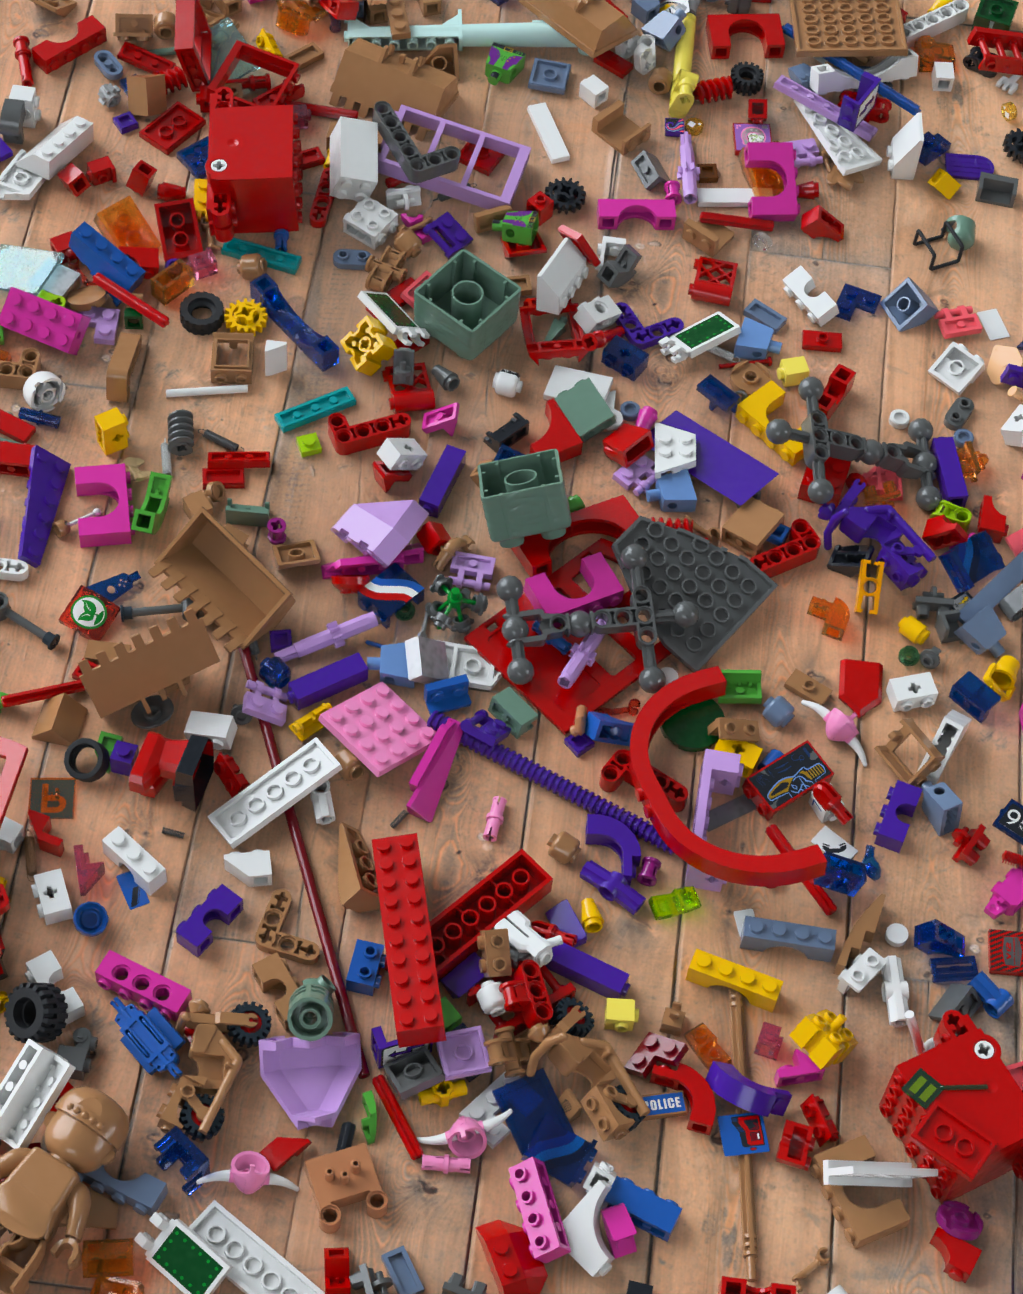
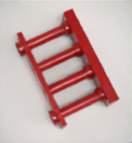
M974 26L967 38L968 45L979 46L984 57L978 69L1023 76V58L1020 53L1023 52V33ZM988 48L996 49L998 55L991 54ZM1004 50L1012 51L1014 57L1006 56Z
M545 965L540 967L544 980L553 990L552 994L549 995L552 1008L563 998H575L576 988L571 982L565 986L560 985ZM512 975L493 977L490 980L505 983L512 981ZM479 984L473 986L467 993L466 1004L469 1007L478 1002L476 994L481 989ZM513 1011L515 1015L509 1021L503 1020L500 1015L496 1017L488 1015L496 1026L494 1031L502 1027L514 1026L515 1031L513 1033L516 1036L528 1027L524 1022L521 1011Z

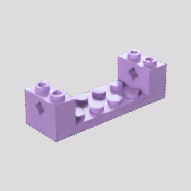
M705 749L700 770L692 832L707 841L706 832L710 819L711 794L714 792L733 796L734 788H739L740 778L743 773L744 764L740 763L741 754ZM687 864L686 887L720 892L722 884H727V881L710 876Z

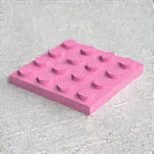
M383 681L320 714L318 719L377 778L426 751L436 734V731L431 726L428 727L427 723Z

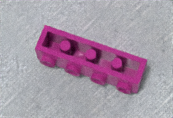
M531 1157L509 1168V1183L517 1197L516 1206L522 1214L524 1221L522 1227L529 1238V1251L532 1257L547 1264L570 1253L571 1249L545 1163L535 1157Z

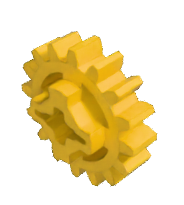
M244 298V302H240L237 299L236 304L230 303V308L225 309L224 322H226V328H230V333H254V336H256V331L262 333V327H267L268 314L266 313V308H262L261 302L255 304V299H252L251 302H247V298Z

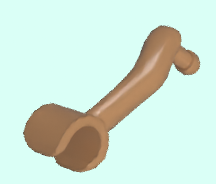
M429 216L411 227L401 224L396 230L397 232L403 229L412 230L413 232L432 223L433 217Z
M202 218L200 221L201 229L203 232H206L208 248L221 251V246L214 245L213 236L210 235L209 223L205 224V219Z
M684 515V518H687L689 524H691L692 518L689 515ZM693 520V530L705 535L710 542L713 541V536H716L717 539L720 538V530L718 528L712 527L706 530Z
M821 1247L817 1251L815 1260L804 1270L793 1276L792 1282H795L798 1293L803 1290L799 1280L808 1277L820 1265L825 1266L829 1263L831 1258L823 1259L820 1254L828 1251L826 1247Z

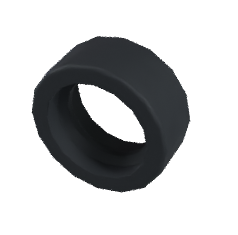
M81 738L74 741L67 748L64 756V765L70 776L83 782H93L105 775L109 767L110 757L108 750L103 744L90 738ZM91 747L98 754V762L91 772L82 773L76 767V758L82 749Z

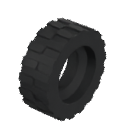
M204 291L191 293L188 297H185L180 304V321L183 328L189 333L200 336L210 335L218 331L222 327V323H224V307L220 298ZM198 308H207L211 310L212 315L206 319H197L192 316V312Z

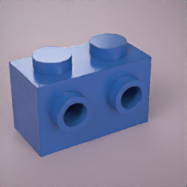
M357 939L346 978L347 991L373 996L375 988H380L382 975L379 972L380 968H385L386 954H384V945Z

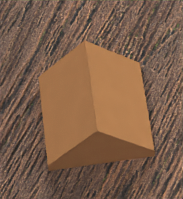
M165 74L126 76L128 105L132 115L153 116L162 114L167 110Z
M65 693L46 699L34 728L32 739L69 747L74 741L78 740L88 709Z

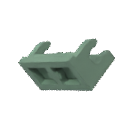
M227 498L228 504L225 509L226 524L267 527L270 516V502H265V507L232 504V498Z
M510 686L492 696L488 711L496 719L505 722L506 726L511 728L510 733L516 739L532 729L533 725L531 723L537 720L539 716Z

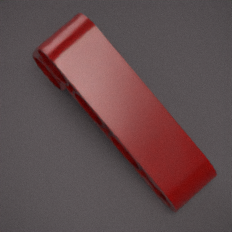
M333 413L328 417V435L335 451L339 455H349L382 446L386 438H408L411 434V417L406 413H397L349 426L346 417L341 413Z
M799 518L794 520L789 533L790 542L750 558V561L769 578H772L815 560L819 553L821 540L810 523L805 519Z
M620 749L616 751L602 768L599 786L603 791L614 792L623 781L634 787L629 770L628 750ZM651 765L674 812L683 811L688 799L687 788Z

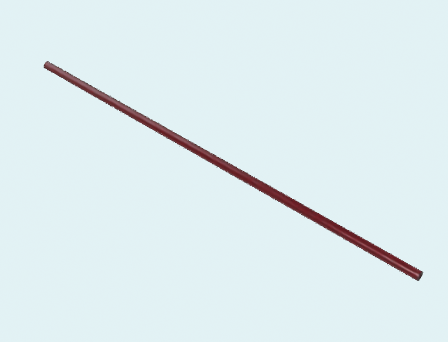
M249 647L244 650L238 648L247 680L256 682L258 677ZM258 718L273 769L281 763V758L270 722ZM293 805L284 814L330 978L336 988L334 992L345 1031L358 1033ZM362 1044V1069L358 1075L359 1079L370 1076Z

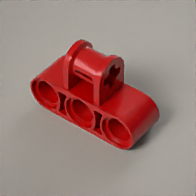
M524 960L512 974V981L501 984L499 991L503 993L505 1011H521L526 1026L531 1029L538 1023L546 1024L553 1016V1008L539 965L533 960Z

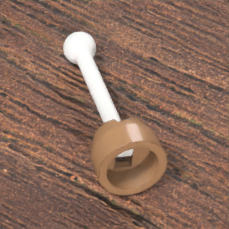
M95 508L93 512L80 518L100 516L101 510ZM78 519L69 523L66 520H58L52 523L56 536L58 538L66 536L70 532L71 526L78 523Z

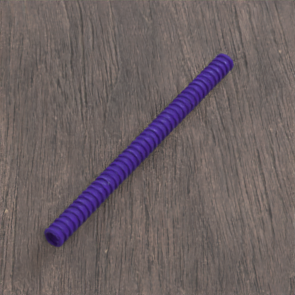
M435 710L428 718L427 726H431L433 730L437 731L441 724H446L449 716L445 717V714H439V711ZM463 731L459 744L463 743L464 747L469 746V749H474L475 753L480 752L481 756L486 755L487 759L490 760L492 758L494 763L499 762L500 766L505 765L506 769L511 768L510 771H516L517 775L522 774V777L525 779L528 777L529 781H535L536 785L541 784L542 788L547 787V790H552L553 794L558 793L561 798L564 796L565 800H571L572 804L577 803L578 807L583 806V809H588L589 813L594 812L595 814L609 816L622 822L635 836L638 835L639 839L644 838V842L649 841L650 845H657L656 848L658 849L663 848V852L668 851L669 855L675 854L661 839L653 824L650 825L649 821L645 822L644 818H638L636 814L631 815L632 812H626L625 808L620 809L619 805L616 804L614 806L611 801L608 803L606 798L601 799L600 795L595 796L594 792L589 793L588 789L584 790L583 786H577V783H571L569 779L565 780L564 776L559 777L558 773L553 774V771L550 769L547 771L545 766L540 767L539 763L534 764L533 760L528 761L527 757L523 758L522 754L517 755L514 750L511 752L510 748H505L503 744L499 745L498 743L492 747Z

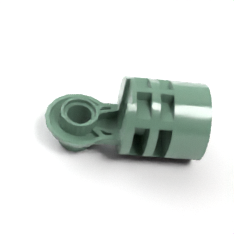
M321 975L319 978L303 980V985L297 988L290 997L287 1015L288 1026L293 1035L301 1040H319L332 1027L334 1012L332 993L336 988L324 975Z

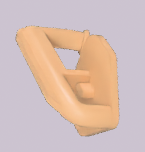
M996 345L993 348L987 367V374L993 384H1003L1000 382V376L1009 363L1023 367V357L1019 349ZM1012 386L1008 390V396L1023 402V388Z

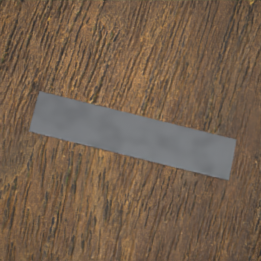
M743 794L710 810L707 831L714 830L755 810L756 805Z

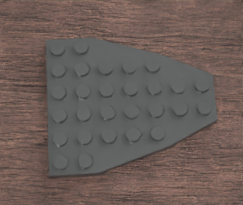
M639 516L612 544V550L632 593L630 570L623 565L621 553L624 548L631 544H639L645 548L648 554V562L643 567L645 586L650 589L652 594L654 611L673 609L675 605L682 601H690L697 606L699 619L693 626L684 628L678 626L675 622L656 623L657 636L662 645L692 672L699 671L778 585L745 556H737L730 553L723 546L719 548L709 543V540L679 527L674 529L665 526L666 523L654 522L649 518ZM639 594L635 596L637 600L645 601L644 596Z

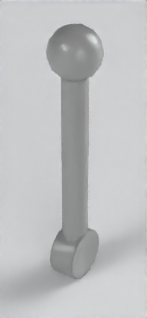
M426 603L425 608L427 605L431 606L432 603ZM427 612L425 613L421 632L418 633V636L427 638L425 631L429 618Z

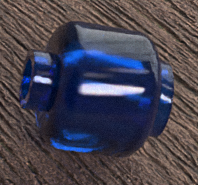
M267 657L260 663L259 677L269 687L281 689L289 683L291 669L280 657Z

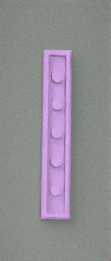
M781 75L774 83L773 88L831 121L838 122L841 107L784 75ZM863 120L853 133L870 142L878 129Z

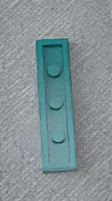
M234 237L231 241L224 243L221 249V254L240 259L244 254L259 253L266 259L268 268L293 275L296 274L302 262L301 256Z
M346 386L274 414V419L282 432L285 433L356 405V399Z

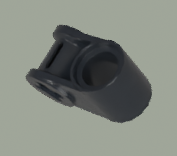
M972 47L970 54L964 57L963 65L968 70L975 71L984 77H995L997 72L978 69L984 56L980 47Z

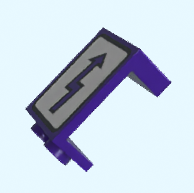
M866 71L861 75L856 100L846 95L843 97L837 122L838 125L852 132L855 131L875 106L881 83L880 78Z
M381 1026L371 1029V1051L378 1069L423 1046H426L430 1053L432 1052L433 1043L399 1048L397 1039L386 1042Z

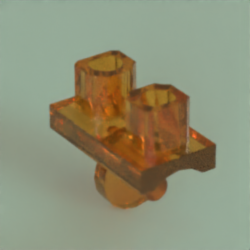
M965 441L964 446L956 448L959 461H964V464H960L964 478H970L971 483L978 481L977 475L986 468L985 465L989 462L987 454L974 451L971 441Z
M893 480L882 482L884 494L877 495L875 485L867 486L863 490L864 499H862V502L865 506L880 502V505L895 507L893 501L886 503L885 500L902 496L901 491L897 490Z

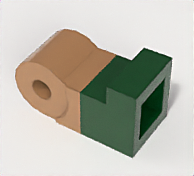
M132 293L144 301L143 293ZM125 304L124 310L125 329H143L144 315ZM129 319H139V322L133 324L129 322Z

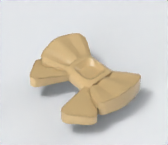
M127 457L123 460L122 464L125 463V468L130 471L134 481L149 479L151 472L140 471L138 468L144 464L143 459Z

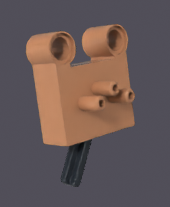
M344 1122L342 1124L336 1152L305 1161V1172L319 1212V1227L328 1234H333L340 1229L341 1211L339 1208L366 1200V1212L373 1219H381L387 1214L388 1196L380 1187L366 1143L352 1146L356 1125L351 1122ZM374 1201H380L381 1203H383V1205L381 1207L376 1208L373 1207L371 1203ZM330 1215L336 1218L333 1222H326L324 1220L326 1216Z

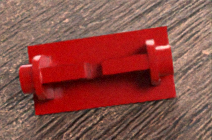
M219 752L214 762V772L219 776L226 791L233 798L250 786V783L243 773L235 774L239 773L240 769L234 758L228 754L223 756L222 752Z
M811 1094L800 1107L809 1126L814 1127L813 1136L816 1138L819 1147H822L828 1140L831 1143L839 1139V1131L836 1129L832 1119H825L830 1114L824 1100L820 1099L819 1096Z

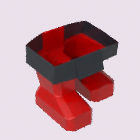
M149 731L130 772L129 790L140 793L143 796L155 798L168 780L171 779L173 780L175 801H181L182 806L196 812L214 770L213 741L210 738L191 734L189 740H171L159 733Z

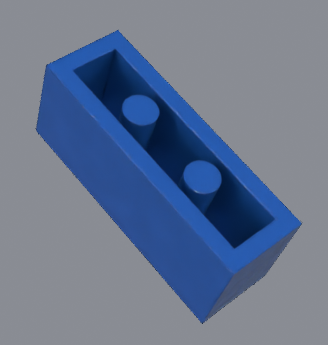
M616 1176L611 1186L612 1188L603 1201L602 1210L624 1203L634 1226L668 1242L680 1218L682 1208L670 1199L664 1200L658 1197L654 1191L648 1188L642 1189L636 1186L628 1178Z

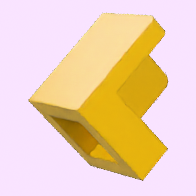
M941 168L927 182L948 200L961 187L948 172Z

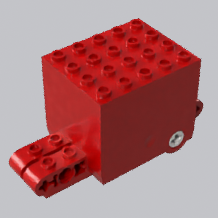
M225 86L219 87L214 94H210L208 160L205 163L207 176L206 211L210 235L215 236L217 241L222 243L229 242L233 239L235 233L275 232L277 229H285L288 232L299 231V223H303L302 211H299L303 208L302 197H299V195L303 194L302 182H299L303 180V169L300 168L303 165V154H299L302 151L301 140H297L300 138L299 126L296 127L298 125V113H294L293 105L239 107L238 101H234L232 89Z
M948 1010L944 1013L933 1036L935 1047L897 1065L879 1103L882 1115L888 1118L892 1124L893 1133L897 1138L901 1139L905 1145L906 1154L909 1158H913L917 1168L938 1169L937 1177H926L923 1179H926L932 1196L938 1199L941 1205L943 1202L952 1201L1011 1170L1023 1182V1092L1001 1060V1047L996 1039L984 1034L981 1028L977 1029L968 1013L962 1015L959 1011ZM919 1069L944 1088L926 1110L901 1090ZM921 1072L904 1089L911 1096H914L915 1094H913L909 1090V1088L918 1080L920 1076H922L927 1081L929 1079ZM932 1082L931 1084L936 1088V1091L927 1099L925 1103L920 1098H917V1100L924 1106H926L934 1098V1096L941 1090V1088L938 1087L934 1082ZM936 1100L998 1142L997 1147L972 1183L909 1140L913 1131Z

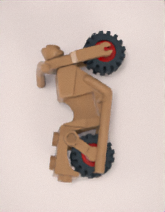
M563 998L553 1008V1016L549 1022L550 1025L554 1026L550 1032L549 1025H543L542 1023H538L530 1029L528 1038L531 1041L540 1043V1045L530 1055L526 1075L528 1077L535 1075L539 1059L547 1052L550 1061L564 1077H568L573 1071L584 1075V1078L590 1081L591 1089L579 1103L582 1104L603 1142L612 1139L620 1140L642 1122L646 1115L650 1113V1109L610 1043L585 1038L593 1029V1023L595 1022L591 1018L593 1016L592 1012H587L589 1008L587 1006L583 1007V1002L581 1001L577 1003L576 998ZM616 1078H618L621 1085H618L617 1087L610 1085Z
M196 999L189 1001L190 1013L186 1011L180 1013L175 1029L182 1037L184 1036L185 1026L195 1029L188 1058L196 1061L199 1072L197 1076H182L178 1084L173 1082L167 1096L171 1097L168 1104L162 1103L156 1117L160 1118L157 1127L161 1128L162 1132L170 1136L175 1135L179 1137L181 1131L185 1130L184 1134L187 1137L191 1135V1139L198 1143H203L206 1138L210 1140L218 1134L225 1119V1116H223L225 1111L224 1108L221 1109V1106L243 1062L241 1055L222 1033L228 1034L229 1038L233 1037L232 1041L234 1043L239 1042L240 1047H243V1045H247V1048H251L252 1045L255 1047L259 1046L258 1040L266 1039L272 1025L270 1023L272 1020L271 1016H268L269 1011L267 1009L263 1010V1005L255 1006L256 1002L252 1001L251 1004H248L247 1001L243 1002L242 1005L238 1004L232 1012L220 1011L210 1014L209 1005L204 1000ZM178 1107L182 1109L181 1112H180L179 1120H178V1117H177V1108H178Z

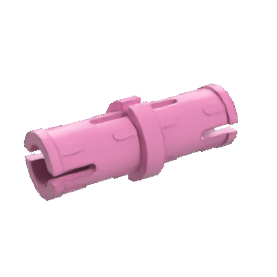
M499 796L493 797L490 813L486 816L487 824L483 833V838L489 841L490 835L492 836L491 842L497 840L499 827L504 821L503 812L507 800L501 797L500 802H498Z
M423 1154L421 1170L443 1171V1174H448V1172L470 1174L471 1158L449 1157L447 1154L444 1156Z

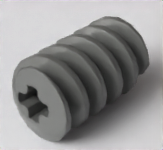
M183 409L173 411L167 418L168 450L173 455L186 456L193 452L192 447L194 446L193 413Z

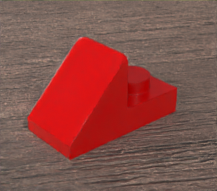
M374 461L372 463L374 478L385 493L389 491L394 482H409L413 476L409 470H390L383 461Z

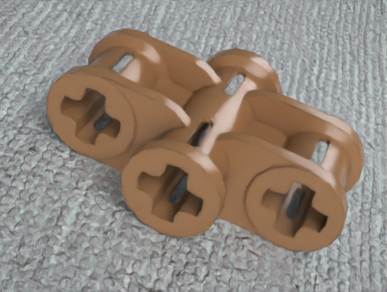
M388 245L380 260L370 255L365 265V271L370 272L366 279L365 288H372L386 293L393 280L397 281L398 284L405 281L408 269L401 268L406 262L407 252H400Z
M514 1026L496 1029L494 1034L498 1038L483 1042L484 1047H487L490 1061L488 1066L504 1065L506 1073H504L505 1078L525 1074V1069L522 1066L528 1064L532 1054L529 1044L531 1040L528 1037L515 1039L513 1033L515 1031Z

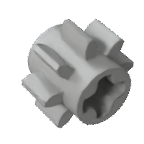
M111 83L104 84L99 89L98 95L100 98L98 100L103 106L107 105L108 108L110 106L114 107L121 100L122 96L119 94L121 90L117 85L113 86Z

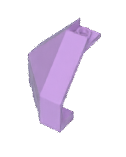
M415 500L353 504L330 530L344 543L350 542L361 553L371 555L385 568L391 564L410 542L429 513Z
M333 1032V1035H325L316 1041L301 1040L297 1037L285 1038V1036H274L258 1040L260 1076L297 1130L311 1126L332 1128L362 1069L360 1033Z

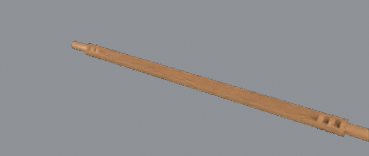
M729 988L733 1066L747 1078L743 994ZM735 1106V1114L750 1113ZM752 1154L738 1155L743 1258L746 1259L747 1281L756 1282L758 1250Z

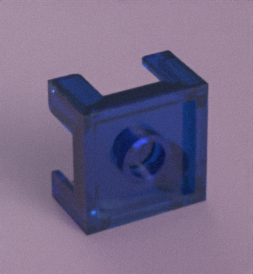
M177 1126L154 1144V1149L162 1153L156 1158V1164L163 1171H166L177 1160H180L184 1165L180 1168V1174L187 1183L182 1186V1191L188 1197L203 1185H198L196 1181L210 1174L209 1159Z

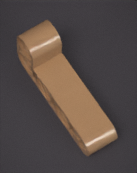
M120 333L107 368V400L128 403L130 379L141 351L142 335Z
M35 348L25 349L21 354L19 362L0 360V388L23 390L26 380L32 374L41 371L39 351Z

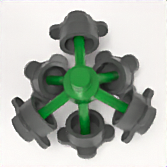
M439 574L430 586V591L432 593L437 592L440 596L448 594L447 601L444 603L434 601L431 606H426L425 611L429 614L430 619L434 622L433 625L437 629L444 631L446 628H449L452 632L465 633L471 629L474 619L469 618L467 614H462L461 611L469 608L471 611L478 613V616H482L488 607L487 596L479 593V595L475 594L471 600L469 589L464 588L460 591L457 587L452 588L453 579ZM452 608L457 612V616L453 620L448 616Z

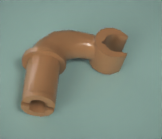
M463 535L461 538L450 539L444 546L440 547L441 551L432 565L443 572L452 556L455 557V552L459 548L469 553L471 550L468 547L471 544H475V541L467 535Z

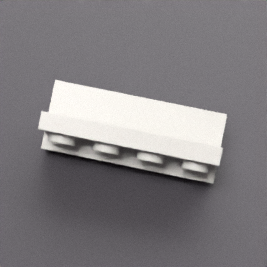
M28 1039L0 1084V1139L14 1149L19 1147L27 1148L43 1123L46 1114L51 1110L76 1069L68 1060L31 1039Z

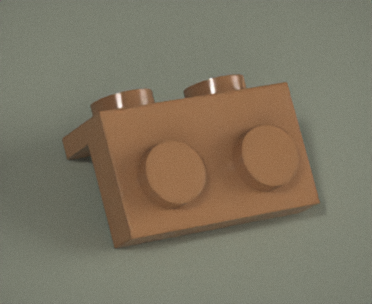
M719 717L707 726L708 735L719 736L721 740L755 743L760 741L758 721Z
M508 929L480 931V936H477L478 949L482 950V959H479L480 973H484V978L512 975Z

